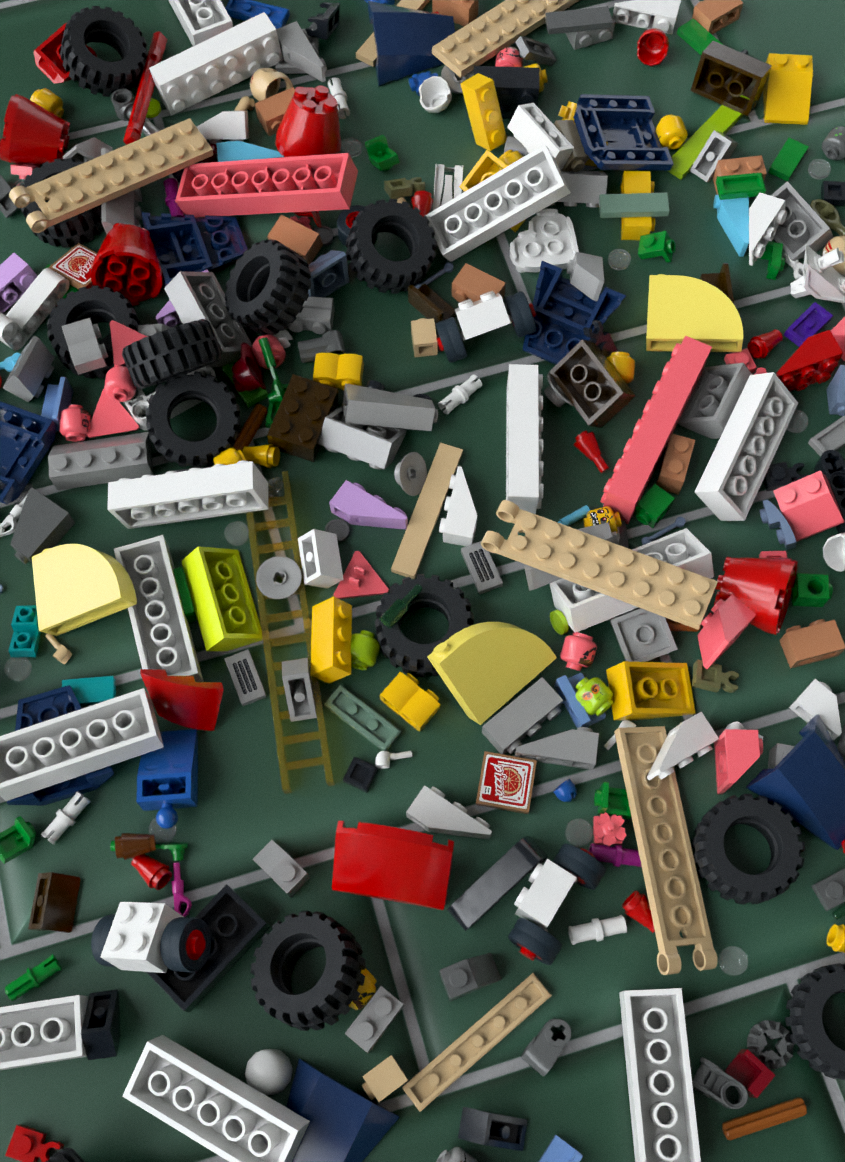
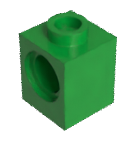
M654 484L638 502L634 515L643 525H649L651 528H654L670 510L675 498Z
M797 573L791 592L792 606L823 607L831 599L833 587L832 584H829L828 575ZM808 587L814 588L817 594L811 593Z

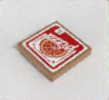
M78 243L49 266V268L69 280L71 286L77 289L82 287L89 289L93 286L91 267L97 253Z
M484 751L476 805L529 814L537 760Z

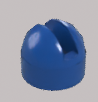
M570 779L560 784L553 791L562 802H571L572 798H575L577 795V789Z

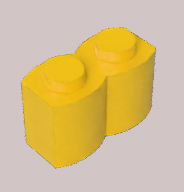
M317 353L315 356L313 381L339 388L343 391L345 383L362 386L363 357L357 354Z
M399 672L380 694V700L420 732L440 709L439 697L429 689L426 691L418 686L419 681L410 673L405 675Z

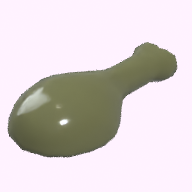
M813 200L810 207L830 229L837 232L840 236H845V227L841 224L837 209L825 200Z

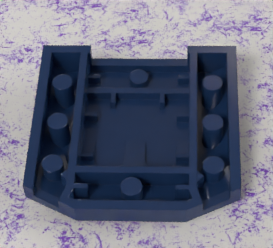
M580 95L573 118L584 152L600 170L670 171L674 165L668 147H661L654 128L652 117L655 111L649 96Z
M0 402V502L7 505L19 498L54 442L57 425L51 419Z

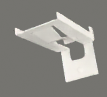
M442 164L435 165L433 210L440 206L444 172H454V198L462 194V189L459 186L463 181V165L462 167L455 165V168L445 167ZM445 175L441 206L452 200L453 175Z

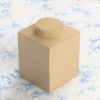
M420 318L411 321L414 356L438 355L434 318Z
M391 1055L362 1076L366 1081L362 1084V1087L370 1100L376 1097L378 1102H380L407 1082L408 1078L393 1055Z

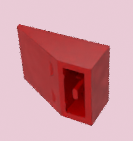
M830 330L810 336L779 369L776 375L789 392L793 390L801 391L810 384L827 381L838 365L843 351Z

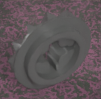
M770 1020L755 1024L747 1037L748 1050L768 1069H778L786 1066L790 1058L793 1057L794 1044L788 1036L790 1031L782 1026L781 1023ZM765 1036H768L769 1039L780 1038L775 1045L777 1053L773 1050L762 1052L765 1048L764 1046L767 1045Z

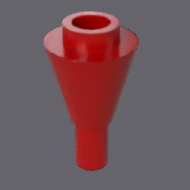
M586 430L577 435L574 446L594 462L600 473L608 470V465L601 457L594 432L588 433Z

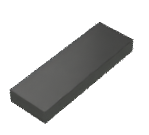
M608 6L548 12L545 14L548 35L611 28L612 25Z

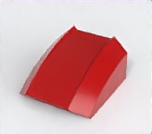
M66 23L33 52L36 66L54 84L71 80L69 77L70 71H65L60 55ZM86 45L88 50L97 57L96 52Z

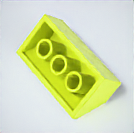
M199 546L195 548L181 562L206 651H230L262 641L264 639L238 550Z

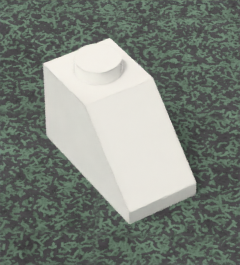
M814 679L789 708L807 723L815 715L819 714L832 740H835L842 733L837 696L832 693L831 688L827 684Z

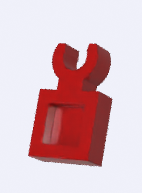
M16 1125L5 1156L22 1162H37L38 1157H40L41 1162H46L50 1158L49 1151L52 1148L60 1150L64 1145L58 1141L44 1143L47 1133L23 1125Z

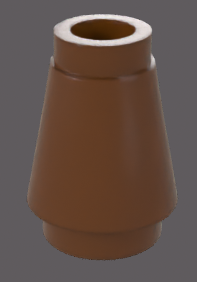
M122 833L121 836H115L117 859L124 858V860L156 850L155 834Z

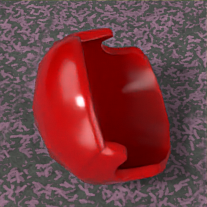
M652 28L646 30L637 42V57L643 64L648 66L660 64L669 50L668 36L660 29Z

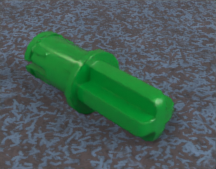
M52 954L34 968H27L25 974L5 987V993L11 1001H15L35 986L37 988L41 987L40 983L56 972L61 971L62 967L57 958Z

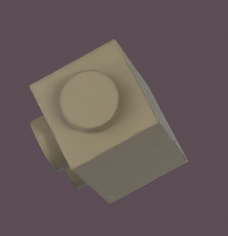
M556 120L553 125L574 147L562 171L578 172L584 168L585 163L590 158L584 152L577 127L573 120Z

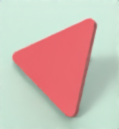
M111 321L110 332L114 366L125 365L122 356L123 348L147 336L116 321Z
M103 389L91 419L90 432L86 434L87 437L93 438L138 430L139 425L121 403L109 398Z
M355 551L343 575L344 580L340 581L334 597L345 599L383 595L388 593L389 589L361 552Z

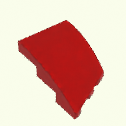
M141 669V677L155 710L160 717L192 729L215 730L224 690L222 682H195L194 676H167L165 669Z

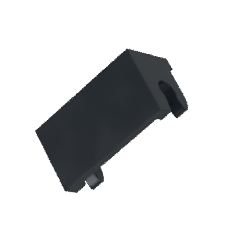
M322 2L319 5L322 8H327V11L325 13H318L317 17L311 16L308 18L309 22H313L309 28L305 29L308 36L325 40L330 37L340 24V2L335 4Z

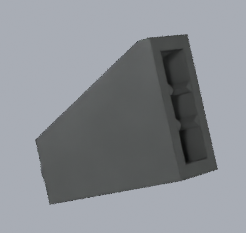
M32 487L28 491L10 544L16 551L14 556L24 564L28 562L32 564V556L41 553L44 549L55 547L75 524L67 511Z
M491 953L468 958L439 970L440 978L450 1002L502 980Z

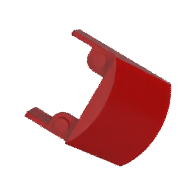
M338 821L335 837L332 890L444 910L453 863L454 841L448 840V846L432 842L433 835L363 822H358L357 829L346 828L344 821Z

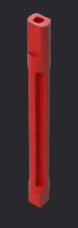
M158 31L152 37L123 140L126 145L139 140L143 131L155 86L149 68L162 61L167 43V38Z

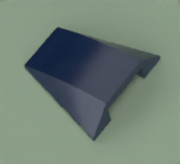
M368 1L370 24H373L377 53L376 74L378 87L393 80L403 79L407 75L418 74L425 69H433L444 65L432 54V47L455 33L453 16Z
M142 212L144 228L150 233V238L162 269V285L167 286L180 271L202 272L204 270H211L241 258L248 249L236 217L205 215V218H195L194 215H185L184 218L171 217V214L161 213V216H150V213Z
M542 261L532 303L536 313V317H533L536 332L525 336L523 351L557 365L582 339L590 340L589 337L585 336L583 328H591L593 332V320L604 324L623 302L626 295L605 287L603 292L600 293L598 301H594L570 284L569 279L563 277V269Z
M68 685L18 700L15 731L82 709L71 686ZM111 766L8 800L7 804L44 806L71 798L77 791L81 794L88 793L99 788L114 774Z
M817 714L799 732L803 739L774 769H763L746 788L753 793L767 797V803L769 804L774 802L782 806L781 811L785 814L789 812L794 818V822L800 823L807 828V831L833 849L838 850L842 846V841L845 840V761L822 719Z
M299 1058L286 1108L310 1122L292 1162H363L398 1120L399 1116L357 1094Z

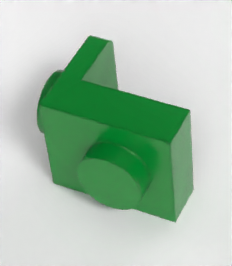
M383 134L365 142L369 161L379 171L389 170L393 165L400 163L398 154L388 147L386 136Z
M666 231L640 237L638 255L641 260L663 256L667 263L672 262L676 246L674 240L669 237Z
M768 241L763 256L759 258L768 260L766 279L775 280L778 271H783L785 257H782V243Z
M603 782L600 789L595 790L594 806H598V815L607 812L609 816L616 815L622 816L623 819H630L631 812L626 789L609 787V782Z
M21 816L15 819L13 826L0 833V860L3 864L33 848L36 836L35 829L30 822H25Z

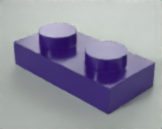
M814 302L785 331L784 336L800 347L808 337L818 334L831 321L833 315Z

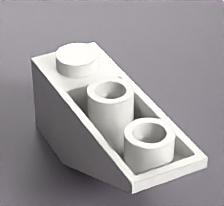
M631 0L618 2L614 5L613 19L616 23L648 30L652 28L660 29L672 35L681 0Z
M223 111L197 126V129L205 139H209V144L221 143L222 139L243 142V139L249 138L248 111Z
M759 193L749 208V265L753 266L757 258L763 256L768 241L774 239L779 224L782 225L787 217L785 200Z
M458 466L456 475L452 474L449 489H453L451 497H446L444 510L448 511L446 519H441L439 533H443V542L469 546L473 544L477 513L463 469Z
M702 712L685 720L669 731L647 776L648 780L659 776L662 780L675 772L672 768L673 766L678 764L682 768L694 761L692 758L693 754L697 753L701 757L713 749L710 744L719 738Z
M424 785L406 811L407 818L431 833L490 839L492 831L489 829L490 825L479 817L473 819L466 814L468 810L457 802L451 804L444 799L445 794L433 786L429 789Z

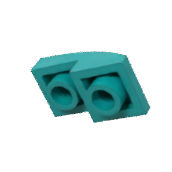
M37 605L16 606L11 623L14 632L8 652L11 658L37 657L41 635L38 626Z

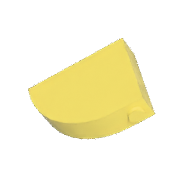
M664 274L649 276L646 351H673L676 343L681 344L685 336L712 346L710 352L742 351V321L735 305L722 291L705 281L693 277Z
M64 544L44 549L41 553L32 556L38 626L41 632L59 636L137 604L135 589L129 574L116 559L106 553L81 544Z
M483 622L464 628L445 642L438 644L433 652L427 656L466 715L480 725L557 658L551 648L539 637L515 625L504 622Z

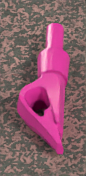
M173 863L174 881H171L174 895V910L182 915L180 913L181 904L186 903L187 908L182 915L186 917L191 910L192 904L190 899L183 895L184 880H181L180 863Z

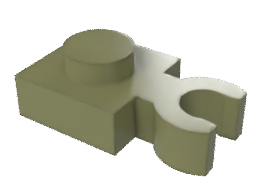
M415 177L411 180H406L405 178L384 181V190L391 199H399L400 197L411 196L412 192L425 191V182H422L421 177Z
M697 659L693 665L692 687L716 693L722 688L725 692L734 693L738 686L731 684L729 679L735 681L739 674L735 671L723 673L722 665L714 663L707 670L703 666V661Z

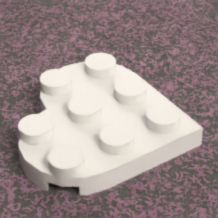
M544 209L537 212V215L529 221L528 230L520 232L518 237L510 243V259L516 266V270L520 273L540 272L542 261L561 269H567L569 260H573L575 253L579 252L570 217L567 216L566 218L564 215L559 214L557 209Z

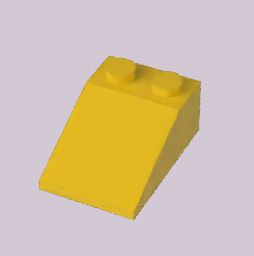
M769 53L766 63L772 65L763 89L764 123L807 125L813 77L812 55Z
M624 661L606 669L608 686L613 692L612 701L614 703L612 704L614 720H644L696 714L687 663Z

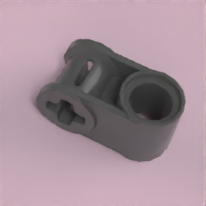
M554 1018L549 1020L538 1035L528 1044L520 1057L544 1077L571 1038L570 1026L560 1019ZM562 1025L561 1032L564 1035L563 1038L556 1037L552 1040L553 1032L550 1030L551 1027L555 1026L558 1028Z
M701 1057L699 1060L701 1065L692 1079L693 1088L727 1109L742 1108L748 1099L746 1088L726 1074L720 1067ZM729 1086L734 1087L738 1092L739 1097L734 1104L729 1103L725 1097V1091Z

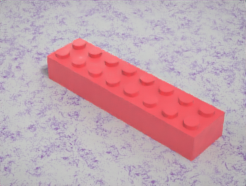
M349 153L196 163L184 168L175 202L185 215H194V217L350 209L358 170Z
M688 336L684 337L681 344L676 343L671 354L672 358L670 362L666 363L662 372L663 376L660 381H657L652 393L653 396L651 400L647 401L643 410L644 414L641 419H638L633 430L634 434L631 439H628L623 451L624 454L622 458L618 459L613 471L614 474L612 478L608 479L603 491L604 494L600 501L604 504L603 507L609 506L614 513L618 512L620 519L625 521L626 524H629L634 514L635 508L668 444L671 433L673 434L703 372L712 346Z

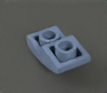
M768 499L764 500L763 509L759 510L763 524L768 523L769 530L780 528L776 530L779 544H785L786 550L796 548L797 542L789 523L774 504Z

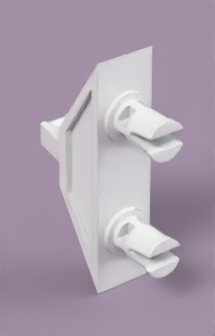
M806 244L803 276L790 283L791 295L799 298L811 294L816 299L845 303V277L832 267L844 262L842 250L839 251V248H836L820 256Z

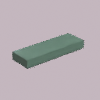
M600 194V218L668 216V194Z
M342 685L336 689L324 704L328 710L382 751H388L401 734V730Z

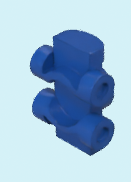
M427 71L412 75V78H408L411 91H416L417 95L420 96V85L426 79L438 76V74Z

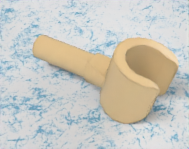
M46 634V638L57 649L53 657L65 665L71 658L72 653L64 645L60 644L53 635Z

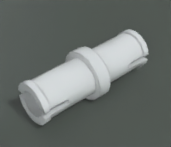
M334 77L331 78L333 86L330 80L327 85L330 93L337 100L339 118L345 119L344 111L347 116L350 115L347 105V94L342 89L340 79Z
M470 376L463 384L455 386L452 389V393L438 402L439 408L441 410L446 408L443 413L448 415L460 403L464 404L468 401V397L482 387L481 380L478 379L475 382L474 380L477 379V376Z
M77 791L62 810L59 809L56 812V818L41 835L44 838H49L48 841L55 845L66 829L76 823L75 819L91 801Z
M619 915L603 920L594 918L590 923L569 926L568 933L572 945H575L576 943L594 939L597 942L603 941L604 937L627 933V926L624 917Z

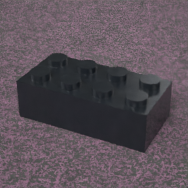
M227 884L195 917L202 919L208 925L211 934L210 954L204 966L195 972L173 971L167 968L166 973L147 972L185 1012H191L270 927Z

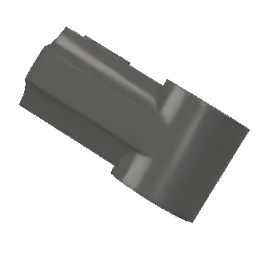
M337 330L328 331L321 338L298 342L302 363L315 361L317 353L346 354L342 333Z

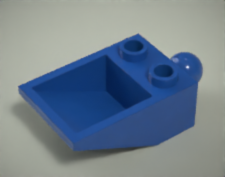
M197 729L160 732L164 747L141 755L137 774L136 802L144 811L159 810L156 815V822L161 828L170 829L176 825L178 821L176 808L197 807Z

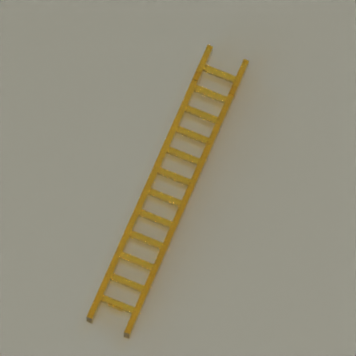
M283 471L285 496L268 498V506L286 504L288 518L255 523L254 511L246 512L282 790L285 794L291 793L288 770L324 764L328 787L335 785L319 679L311 676L319 731L284 737L282 720L289 719L290 715L289 711H280L278 695L285 694L284 686L277 687L275 671L282 670V662L284 661L274 663L272 647L306 641L308 657L306 658H308L311 672L312 635L288 471ZM290 526L292 541L258 546L257 531ZM293 549L294 561L301 570L302 578L300 586L292 595H300L301 610L268 615L266 599L272 598L265 596L259 590L256 582L257 571L261 566L260 554ZM303 617L305 633L271 639L269 623ZM320 739L322 757L287 762L285 745Z

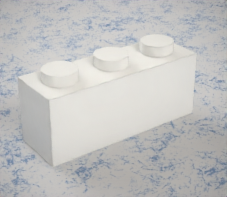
M534 103L518 105L508 125V129L523 144L528 153L546 144L552 152L559 169H563L574 147Z

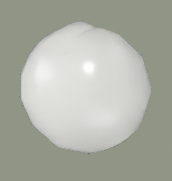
M432 76L426 79L419 87L420 103L425 111L439 113L447 109L452 95L446 80L442 77Z
M845 533L828 538L823 546L824 560L829 567L838 572L845 571Z
M260 1050L247 1062L245 1071L247 1085L264 1095L278 1094L290 1083L293 1068L289 1057L281 1050Z

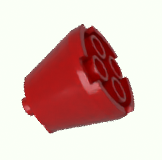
M319 85L316 88L300 86L295 88L293 97L276 133V148L282 156L296 157L340 153L341 135L338 104L335 97L329 93L327 87Z
M12 95L4 118L3 138L0 141V159L9 163L41 165L47 161L49 163L55 162L54 159H62L64 161L63 156L65 154L63 151L69 145L70 136L68 134L71 123L22 95Z
M123 223L113 225L92 263L91 281L93 286H100L101 289L109 287L114 292L119 291L125 298L129 299L133 306L139 305L140 301L151 297L154 299L158 295L162 287V269L147 229Z
M727 556L723 567L725 574L719 575L717 579L716 589L720 591L716 594L714 605L720 599L726 601L733 594L756 614L750 622L751 625L766 633L776 635L781 630L789 607L788 603L796 580L798 561L789 558H732Z

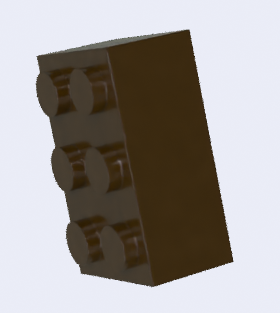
M712 41L702 52L690 91L749 116L758 105L772 65Z
M584 339L549 371L588 426L602 428L635 397V394L598 346Z
M293 374L267 434L268 444L278 447L281 452L314 462L321 446L318 443L325 417L334 412L338 404V389Z

